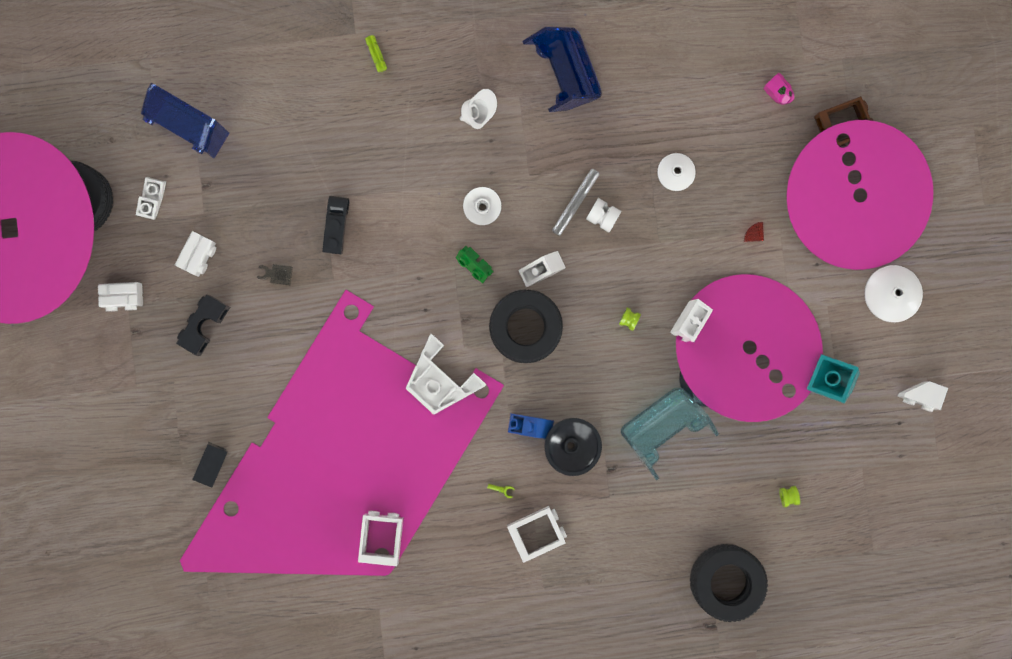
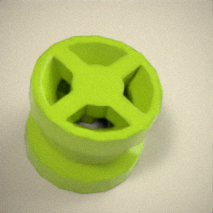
M627 307L619 325H625L629 330L633 331L641 314L638 312L634 313Z
M791 486L790 489H779L780 500L784 508L790 504L800 505V496L796 486Z

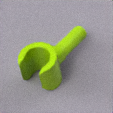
M488 484L487 487L488 489L503 493L507 498H513V496L506 494L508 489L515 490L512 486L499 487Z

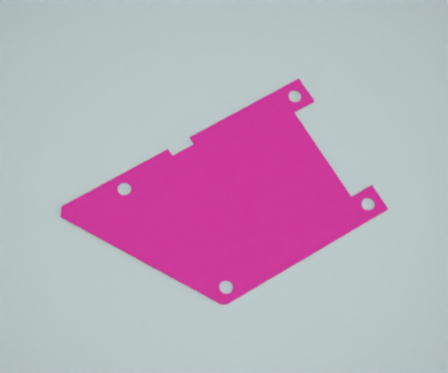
M345 290L267 417L275 422L263 444L259 447L251 443L180 559L183 571L389 575L395 566L358 562L363 515L365 513L368 514V511H379L380 515L387 516L388 513H398L399 517H404L400 559L504 385L475 368L473 373L487 384L489 388L487 397L481 399L472 393L440 412L432 414L406 389L416 365L360 332L374 306ZM348 305H355L359 310L357 318L349 320L344 315V309ZM229 501H233L238 505L239 510L235 516H228L224 512V505ZM369 520L366 552L375 553L377 549L385 548L388 550L389 555H394L397 523Z

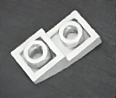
M150 177L145 178L142 196H139L137 216L156 219L164 195L165 181Z

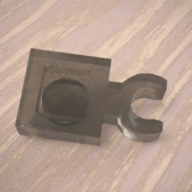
M272 264V269L264 265L259 266V269H264L266 273L264 276H257L258 279L267 280L271 278V284L291 285L292 266Z

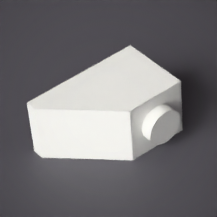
M558 251L542 256L518 271L526 287H529L562 271L566 267Z

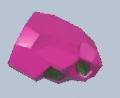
M780 73L776 74L763 88L778 104H790L794 100V92L791 85Z

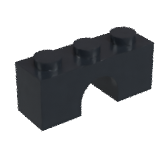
M208 294L199 300L197 304L198 309L189 316L187 327L185 330L182 329L177 336L179 340L176 344L196 356H201L210 342V339L202 334V324L209 319L221 324L231 308Z

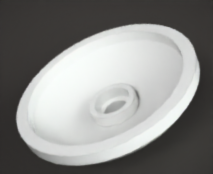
M890 265L878 269L870 276L865 286L864 295L869 310L877 318L886 322H901L909 319L918 311L922 302L923 291L919 279L912 271L902 266ZM897 289L900 291V296H897L895 293Z

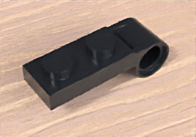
M329 196L322 252L342 254L346 216L349 211V198Z

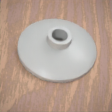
M673 153L662 159L658 166L657 174L659 181L665 188L672 191H681L692 184L696 171L689 157L680 153ZM679 168L681 170V173L676 174L674 172V169Z
M475 188L464 199V213L472 223L488 225L494 222L501 212L500 198L490 188ZM481 204L486 205V209L483 211L479 209Z

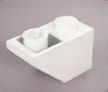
M930 381L921 382L900 392L898 397L903 398L904 403L910 405L917 403L922 405L921 409L933 412V410H941L948 388Z

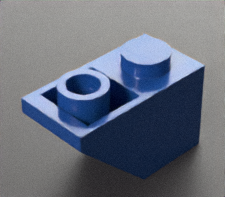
M511 413L508 432L546 439L549 430L553 427L554 420Z

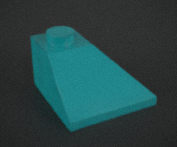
M821 354L807 390L845 404L860 375L859 367Z

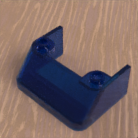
M544 27L523 40L524 45H535L536 52L540 57L550 60L561 92L556 95V104L548 108L549 112L568 111L595 101L602 96L600 85L581 35L575 28Z
M150 83L141 110V115L144 116L142 120L152 126L154 123L159 124L193 145L192 149L200 154L205 152L210 157L215 158L229 132L215 119L159 86Z

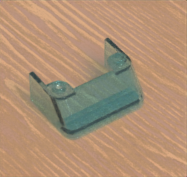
M682 388L672 389L621 428V435L656 481L659 477L652 466L659 460V453L656 450L659 446L685 427L692 432H697L707 426L715 436H718L719 433L709 415Z

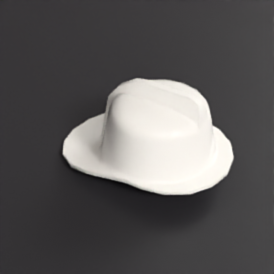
M489 89L479 91L473 98L463 103L459 119L475 129H481L496 112L497 99L495 94Z

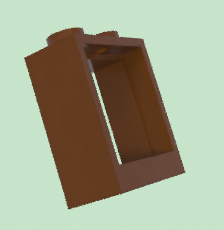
M860 96L816 114L814 119L820 133L832 127L829 119L830 115L851 107L854 108L858 120L874 121L868 114L866 101ZM848 137L841 141H838L837 138V145L841 147L849 144L850 138Z

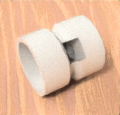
M598 198L586 220L593 224L599 223L600 228L610 232L621 210L614 206L608 207L607 202Z

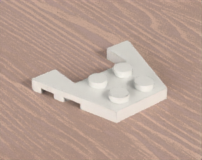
M431 334L406 389L432 414H436L485 387L487 384L475 373L461 387L451 380L431 361L444 347Z

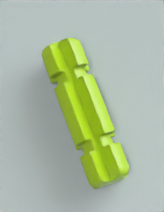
M375 36L366 37L365 40L373 61L376 63L377 71L383 72L387 70Z

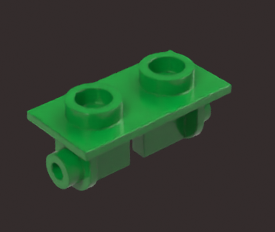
M465 246L458 252L455 258L462 267L467 268L476 280L484 283L487 277L494 272L492 267L484 259L478 263L476 260L480 256L471 247Z

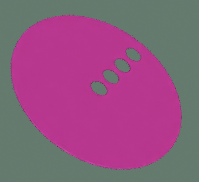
M870 120L843 122L819 133L804 147L797 157L790 172L787 185L789 218L794 231L804 246L821 260L837 267L852 270H864L883 266L907 252L924 231L933 204L932 176L927 161L920 149L898 129ZM842 133L847 134L850 138V143L845 148L839 147L836 142L838 135ZM846 152H852L856 157L855 163L851 166H846L842 162V156ZM852 170H857L861 174V180L857 184H851L848 181V174ZM858 188L864 189L867 193V198L863 202H857L853 197L855 190Z
M741 274L716 280L704 287L692 298V300H701L713 311L694 342L682 341L683 337L676 336V354L684 380L703 404L730 419L744 422H762L776 419L789 413L808 397L811 391H808L807 387L821 354L823 355V347L818 324L808 306L796 293L770 278ZM750 340L756 344L754 354L744 352L743 344L745 341ZM759 355L768 357L769 366L767 368L761 369L757 366L756 358ZM777 369L782 373L781 382L773 383L769 379L771 370ZM785 384H791L795 387L796 393L792 398H787L783 395L782 388Z

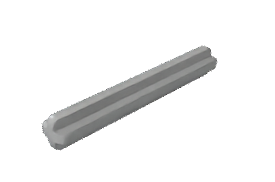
M595 169L589 171L553 227V233L559 236L563 233L598 178V171Z

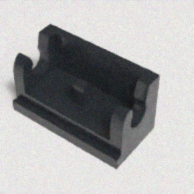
M208 442L192 480L212 488L228 451L223 447Z

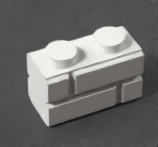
M192 231L175 266L199 277L200 274L205 273L208 266L206 262L209 257L214 255L216 243Z
M129 282L98 285L99 307L106 308V311H118V307H125V310H137V306H143L142 283Z

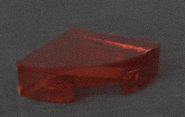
M763 222L752 225L746 231L744 242L764 241Z

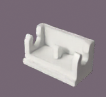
M699 299L689 301L670 333L683 337L682 341L694 342L713 309Z

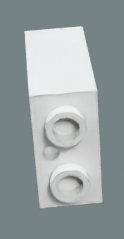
M547 506L507 525L523 563L566 543L564 538L567 535L563 526L559 528L556 520L559 518L555 509L551 510ZM547 514L558 540L528 553L517 528Z
M368 511V514L365 513L362 520L358 562L397 566L399 564L404 517H399L398 513H388L387 516L380 515L379 511ZM369 520L397 523L394 555L366 552Z

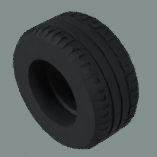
M71 161L88 191L93 210L94 231H97L108 220L107 218L112 211V189L107 179L96 169L78 161Z
M524 289L509 293L496 304L490 317L489 331L494 346L503 356L518 363H534L546 358L555 350L562 336L563 322L558 307L548 296L535 290ZM521 309L536 311L544 322V332L541 338L530 345H522L515 342L508 332L510 317Z
M721 544L708 548L707 551L705 550L704 553L700 554V557L698 556L691 569L690 586L694 599L707 614L720 621L736 622L749 618L760 609L767 595L768 579L763 565L752 553L733 544ZM724 565L738 566L744 572L746 578L743 591L732 600L719 599L711 589V580L714 573Z

